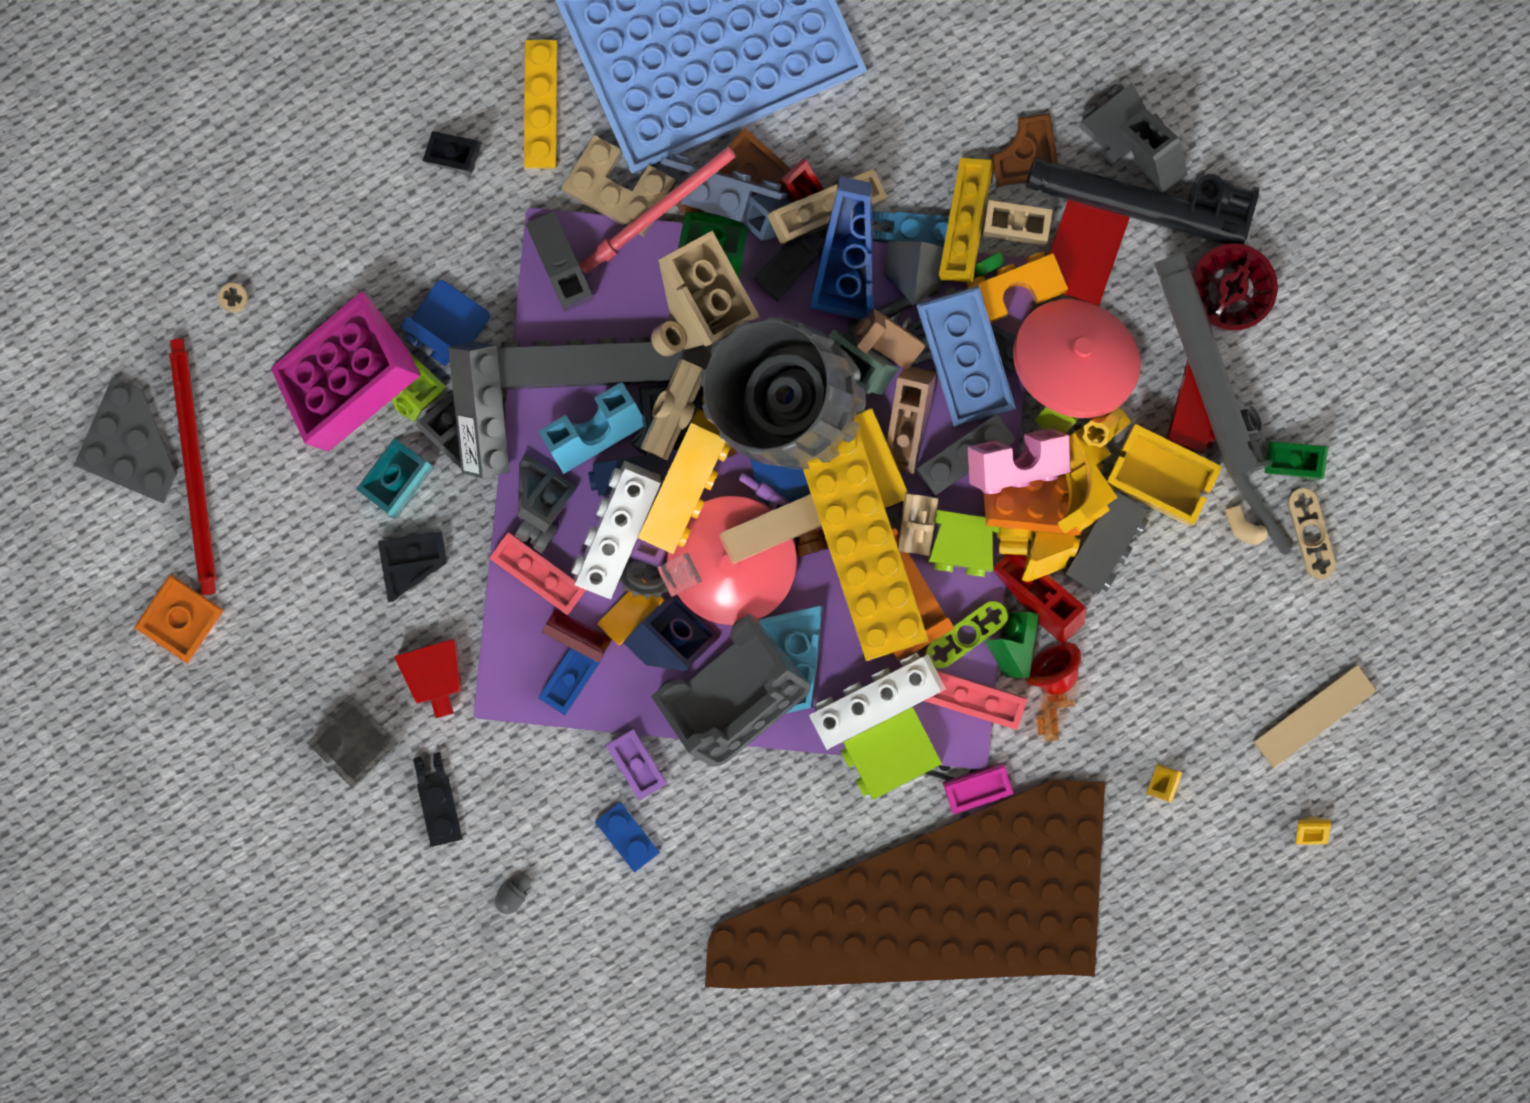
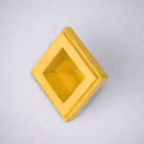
M1157 764L1146 794L1171 803L1178 790L1182 772Z
M1307 816L1298 820L1295 844H1328L1331 820L1316 816Z

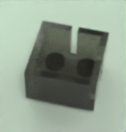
M352 697L332 717L336 721L335 724L327 722L307 742L326 763H332L333 761L336 763L332 769L352 789L357 788L402 743L357 697Z

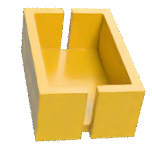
M1134 424L1119 451L1120 454L1124 455V458L1119 456L1115 459L1106 481L1112 489L1189 527L1195 525L1207 500L1203 496H1198L1200 493L1207 495L1211 492L1222 470V466Z

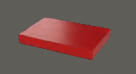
M1071 200L1067 201L1049 255L1054 254L1068 288L1066 293L1062 295L1097 306L1100 305L1130 217Z

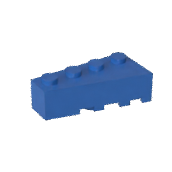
M839 176L812 287L809 306L811 309L860 320L864 317L867 318L874 309L872 190L870 182Z

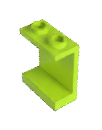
M913 706L843 741L842 743L845 748L840 750L848 768L855 766L860 776L855 779V782L863 797L870 795L872 800L942 765Z

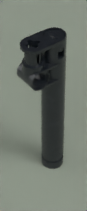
M1034 157L1026 182V188L1041 190L1046 194L1222 244H1245L1259 196V187L1253 186L1249 190L1235 186L1232 181L1222 179L1216 174H1207L1198 178L1193 183L1189 198L1185 200L1055 162L1049 163L1047 160ZM1204 181L1214 185L1215 195L1213 198H1208L1202 194L1201 185Z

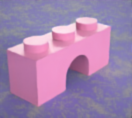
M1054 428L1024 434V450L1015 461H1013L1012 448L997 440L968 446L969 483L981 489L983 493L995 494L1001 492L1002 488L1009 486H1029L1030 482L1035 480H1056L1058 475L1070 473L1069 435Z

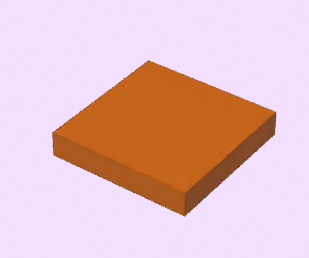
M170 574L134 628L189 664L224 610Z

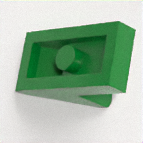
M1269 441L1266 460H1271L1272 465L1265 467L1264 473L1277 476L1299 477L1309 481L1324 479L1329 447Z
M1031 612L1009 613V619L1005 628L1006 639H985L987 647L1005 677H1030L1038 614Z

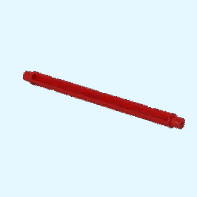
M184 339L170 340L171 353H169L192 528L197 580L201 584L202 595L216 594L215 581H217L188 351H185Z

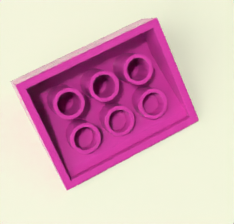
M362 291L271 367L304 443L328 452L420 377V373L409 350L367 294Z

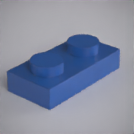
M570 648L538 699L566 716L600 662Z
M621 802L595 821L634 873L660 853Z

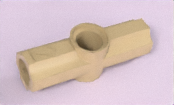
M679 360L667 389L660 393L652 411L654 418L640 449L668 460L680 431L689 424L695 409L693 401L700 389L701 375L704 369L685 360Z

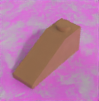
M910 366L908 369H903L897 378L887 444L899 471L915 473L933 401L937 372Z

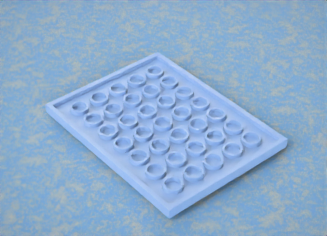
M555 0L632 175L645 170L648 165L654 166L659 164L662 157H671L673 152L682 154L867 72L836 0Z

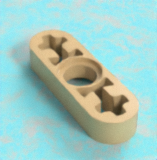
M1297 489L1288 497L1287 506L1304 566L1310 577L1318 580L1330 577L1335 571L1336 562L1318 498L1310 489ZM1298 494H1302L1306 499L1310 498L1311 504L1307 506L1308 516L1315 513L1317 519H1309L1299 524L1297 517L1302 518L1304 514L1301 507L1296 508L1294 502L1299 500ZM1307 525H1315L1319 529L1320 538L1317 542L1308 543L1304 540L1302 532ZM1324 544L1325 550L1319 551L1320 558L1329 562V566L1324 568V574H1321L1319 569L1313 570L1312 564L1316 562L1315 552L1308 555L1306 548L1313 549Z

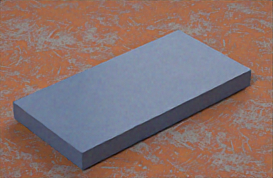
M979 285L917 303V309L953 426L956 427L1016 409Z

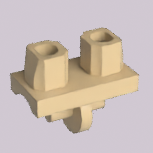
M905 493L897 541L899 552L930 555L938 504L937 497Z

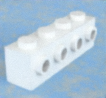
M627 461L623 462L621 469H614L608 486L612 487L608 499L602 497L596 511V515L600 516L596 527L590 526L586 533L583 544L587 545L584 555H577L571 573L575 574V586L608 599L612 598L660 487L661 479L659 474Z
M915 653L900 661L902 668L891 673L888 667L871 676L874 682L864 687L858 682L844 689L845 697L834 702L831 696L815 704L814 706L817 711L810 714L809 717L826 750L945 690L946 688L929 655L927 654L920 658L918 653Z

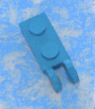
M873 211L872 220L874 222H893L894 230L893 234L873 230L872 240L883 242L923 241L944 247L949 217Z

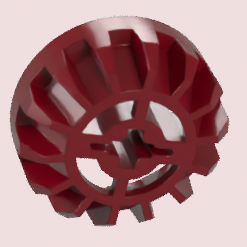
M1235 243L1218 246L1206 253L1196 264L1192 272L1208 321L1216 330L1241 332L1254 327L1270 313L1275 304L1278 293V281L1275 270L1270 261L1253 247ZM1222 269H1237L1235 273H1229L1221 280L1213 277ZM1240 275L1236 287L1240 294L1234 293L1225 302L1229 290L1225 284L1230 285ZM1247 276L1250 278L1253 285L1252 299L1246 296L1249 290V283L1246 279ZM1210 281L1217 285L1216 289L1219 300L1216 305L1212 303L1209 296ZM1241 300L1248 303L1240 311L1225 312L1230 304H1236Z

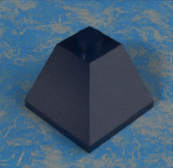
M674 591L639 624L623 643L647 666L686 671L720 638V635L701 616L689 609Z

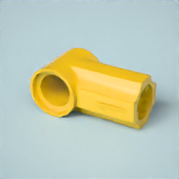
M1121 407L1109 414L1090 418L1083 426L1085 430L1083 439L1089 446L1096 445L1101 448L1115 435L1125 429L1132 420Z

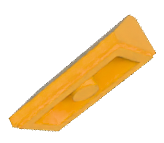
M628 591L597 625L618 646H621L639 624L665 600L661 596L656 598L652 595L647 600L642 595L633 597L632 591Z

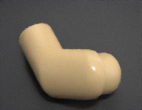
M1241 505L1225 510L1232 533L1237 539L1250 545H1259L1267 539L1268 531L1266 527L1261 524L1257 526L1247 522Z

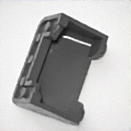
M747 614L733 624L730 637L734 644L689 682L681 679H669L663 682L659 690L651 696L687 752L713 767L723 765L731 760L798 704L810 691V685L802 673L760 622L751 614Z

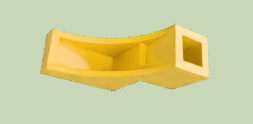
M1084 427L1069 436L1070 473L1065 474L1069 499L1064 516L1057 522L1064 534L1076 527L1078 532L1088 527L1095 520L1109 512L1110 509L1107 505L1118 498L1100 472L1104 467L1101 461L1110 456L1111 453L1105 445L1101 448L1096 445L1089 446L1083 439Z

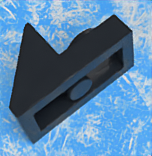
M432 131L422 161L429 165L451 169L470 177L482 142Z

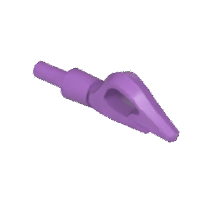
M744 473L738 478L739 481L754 489V494L766 501L768 500L772 511L776 509L778 504L784 506L791 503V501L776 493L762 481L758 483Z

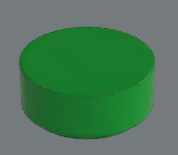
M1001 251L976 263V275L981 277L1005 264L1006 260Z

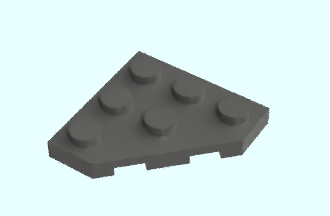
M112 377L74 466L163 504L177 475L144 391Z

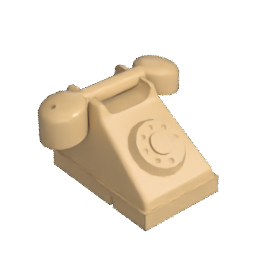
M713 231L658 260L669 309L668 321L657 326L651 334L653 347L659 354L668 357L680 352L683 348L688 350L702 345L706 347L735 331L737 325L748 320L753 321L759 317Z

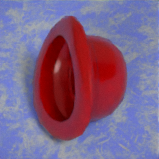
M1067 641L1064 644L1057 642L1046 647L1033 659L1030 677L1025 678V681L1031 686L1040 687L1047 694L1061 695L1068 692L1076 684L1079 677L1080 649L1076 644Z

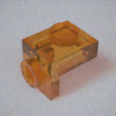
M1067 694L1047 696L1048 702L1041 703L1042 716H1036L1038 736L1044 735V742L1059 741L1056 708L1075 707V700L1067 701Z

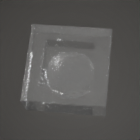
M689 553L682 554L657 568L671 597L703 582Z

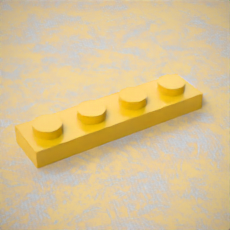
M525 40L524 169H556L557 40Z
M960 158L939 271L941 280L973 282L993 170L992 160Z

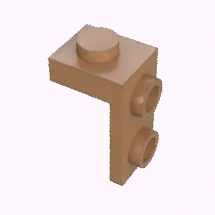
M873 309L867 318H862L854 331L856 347L867 354L873 347L904 369H908L925 348L923 341L876 309Z

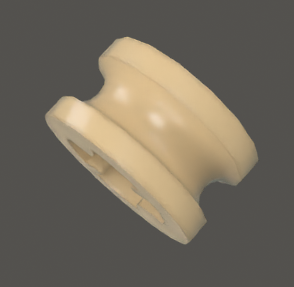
M228 283L220 289L218 300L226 311L237 313L247 306L248 293L241 285ZM232 289H237V294L242 297L240 303L235 302L236 306H229L230 302L225 299L226 293L229 292L231 294Z

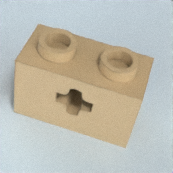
M988 200L981 237L1045 246L1049 237L1052 209Z

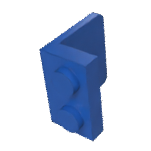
M439 280L413 317L409 318L407 316L400 328L406 332L403 337L417 348H420L422 344L432 350L430 357L446 367L448 362L450 363L448 347L474 342L490 320V313L447 282Z

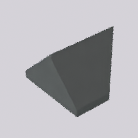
M923 241L888 242L884 274L915 305L948 282L941 280L939 277L944 247Z
M451 394L418 421L415 426L461 468L454 397Z

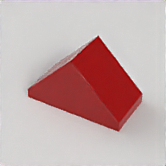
M805 159L798 162L779 182L781 184L780 190L789 192L787 198L793 203L824 190Z

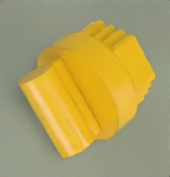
M1000 527L999 533H997V538L1001 539L999 546L1000 554L1029 555V541L1033 540L1034 531Z

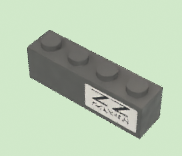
M474 341L448 347L462 474L487 478L508 473L510 469L497 345Z

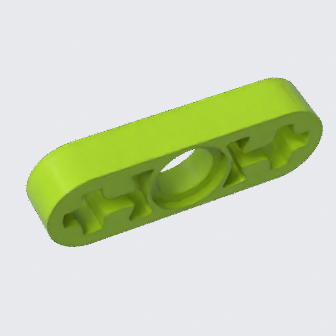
M996 601L985 603L954 626L955 629L931 642L926 649L925 655H929L935 668L948 667L1006 624L1008 618L1006 608ZM988 607L991 610L999 609L1001 614L998 616V620L1000 622L997 625L994 622H989L983 626L988 632L982 635L980 627L971 619L977 616L980 622L987 616L985 610ZM965 625L971 626L976 632L975 640L967 645L962 644L957 638L959 628ZM951 635L954 644L962 651L956 654L953 648L946 654L948 659L946 662L943 663L940 659L934 661L932 659V656L935 654L933 647L938 645V647L944 648L950 643L945 638Z

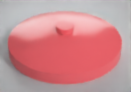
M1064 299L1043 304L1026 317L1014 340L1013 361L1023 386L1041 404L1062 415L1076 418H1094L1109 414L1119 408L1129 398L1139 379L1141 369L1140 354L1131 333L1113 314L1089 302Z
M725 495L706 500L698 518L690 517L686 526L691 529L690 535L684 547L677 545L674 554L668 552L667 564L668 572L671 575V582L677 595L697 615L724 625H733L738 619L745 617L747 614H751L759 620L771 613L787 596L797 571V549L794 538L732 564L719 537L720 533L772 511L768 505L747 496Z

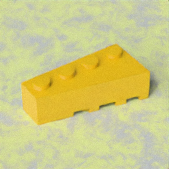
M697 408L638 536L639 539L674 554L677 545L684 547L691 532V529L686 527L690 517L698 518L705 501L699 498L704 488L711 490L718 475V472L714 471L713 468L718 459L724 462L731 447L719 437L720 431L707 420L704 411Z

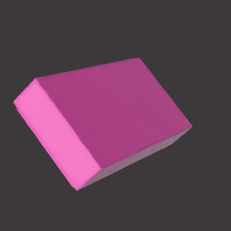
M1003 762L942 782L953 815L1014 794Z

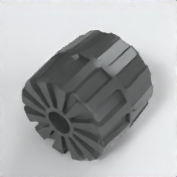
M769 317L767 321L761 322L748 320L737 325L734 332L724 340H718L712 348L710 361L706 370H703L700 385L703 386L705 400L702 408L707 420L720 431L719 437L742 455L761 464L794 470L809 469L808 461L818 458L822 463L830 462L840 455L837 446L842 440L851 442L856 437L861 425L855 421L856 413L863 412L865 409L866 390L856 383L860 380V371L854 360L823 332L800 322L780 317ZM791 389H793V400L790 403L785 404V398L788 392Z

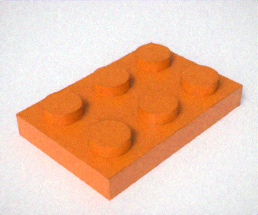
M1065 474L1058 475V478L1052 481L1035 480L1031 481L1030 485L1026 487L1009 486L1002 488V491L999 493H983L986 526L1064 534L1057 522L1062 519L1068 506L1069 491ZM1074 527L1065 534L1080 535L1082 530L1078 532L1076 527Z

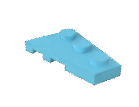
M823 606L759 619L760 624L810 685L809 693L787 713L813 707Z

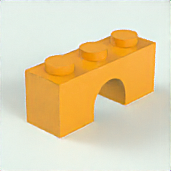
M1044 251L1026 258L1027 264L1015 268L1014 264H1010L996 271L998 276L985 280V277L981 276L973 279L972 283H966L968 288L979 285L990 323L1007 316L1008 312L1003 301V295L1010 287L1021 286L1026 288L1031 293L1036 305L1066 293L1068 288L1053 253L1045 256Z

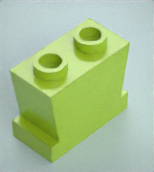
M937 510L934 525H939V529L927 563H933L934 570L953 572V567L966 568V575L985 577V572H992L993 534L999 533L1000 527L986 526L985 517Z

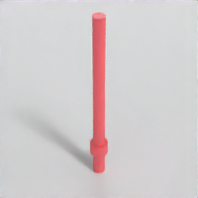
M729 147L725 148L612 239L606 238L596 246L597 250L579 264L581 270L588 274L603 261H610L619 254L618 250L733 160L736 157L734 152Z

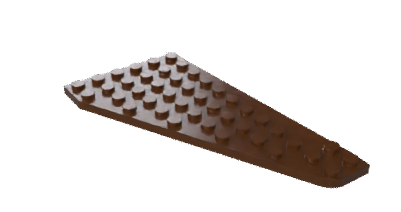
M1052 779L720 923L712 931L708 939L705 987L747 989L1047 975L1095 977L1105 782Z

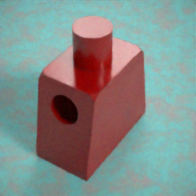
M455 639L394 656L416 704L431 701L435 719L454 714L449 695L462 692L458 647Z

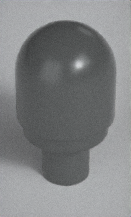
M523 873L516 882L510 880L509 883H506L495 896L497 910L503 914H512L517 911L526 900L527 893L525 890L533 880Z

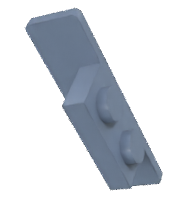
M673 152L671 157H662L660 164L689 172V178L708 162L703 161L702 165L699 166L690 163L691 157ZM719 170L684 197L681 204L744 222L752 192L779 200L787 199L789 192L780 190L781 184L773 181L763 180L762 184L750 181L751 175L733 170L732 175H729Z

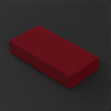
M554 610L542 630L543 634L597 662H600L612 641L608 636L558 610Z

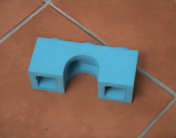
M623 382L618 383L594 398L598 404V411L589 421L582 424H574L568 419L567 415H564L538 431L563 474L643 427V416Z

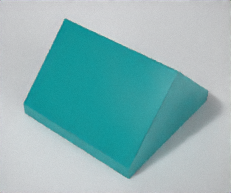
M394 438L356 490L396 519L434 467Z

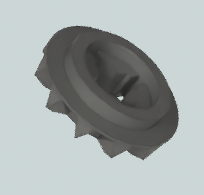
M633 560L626 563L619 582L623 584V591H632L633 597L642 595L647 600L650 595L660 598L663 592H668L671 575L663 565L659 568L640 560ZM642 575H644V578L648 583L643 582V580L641 579Z

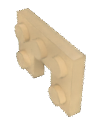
M594 135L561 189L565 194L627 227L674 190L678 183L676 179L650 165L646 168L633 191L608 179L623 153L618 147ZM653 223L641 231L639 235L645 237Z

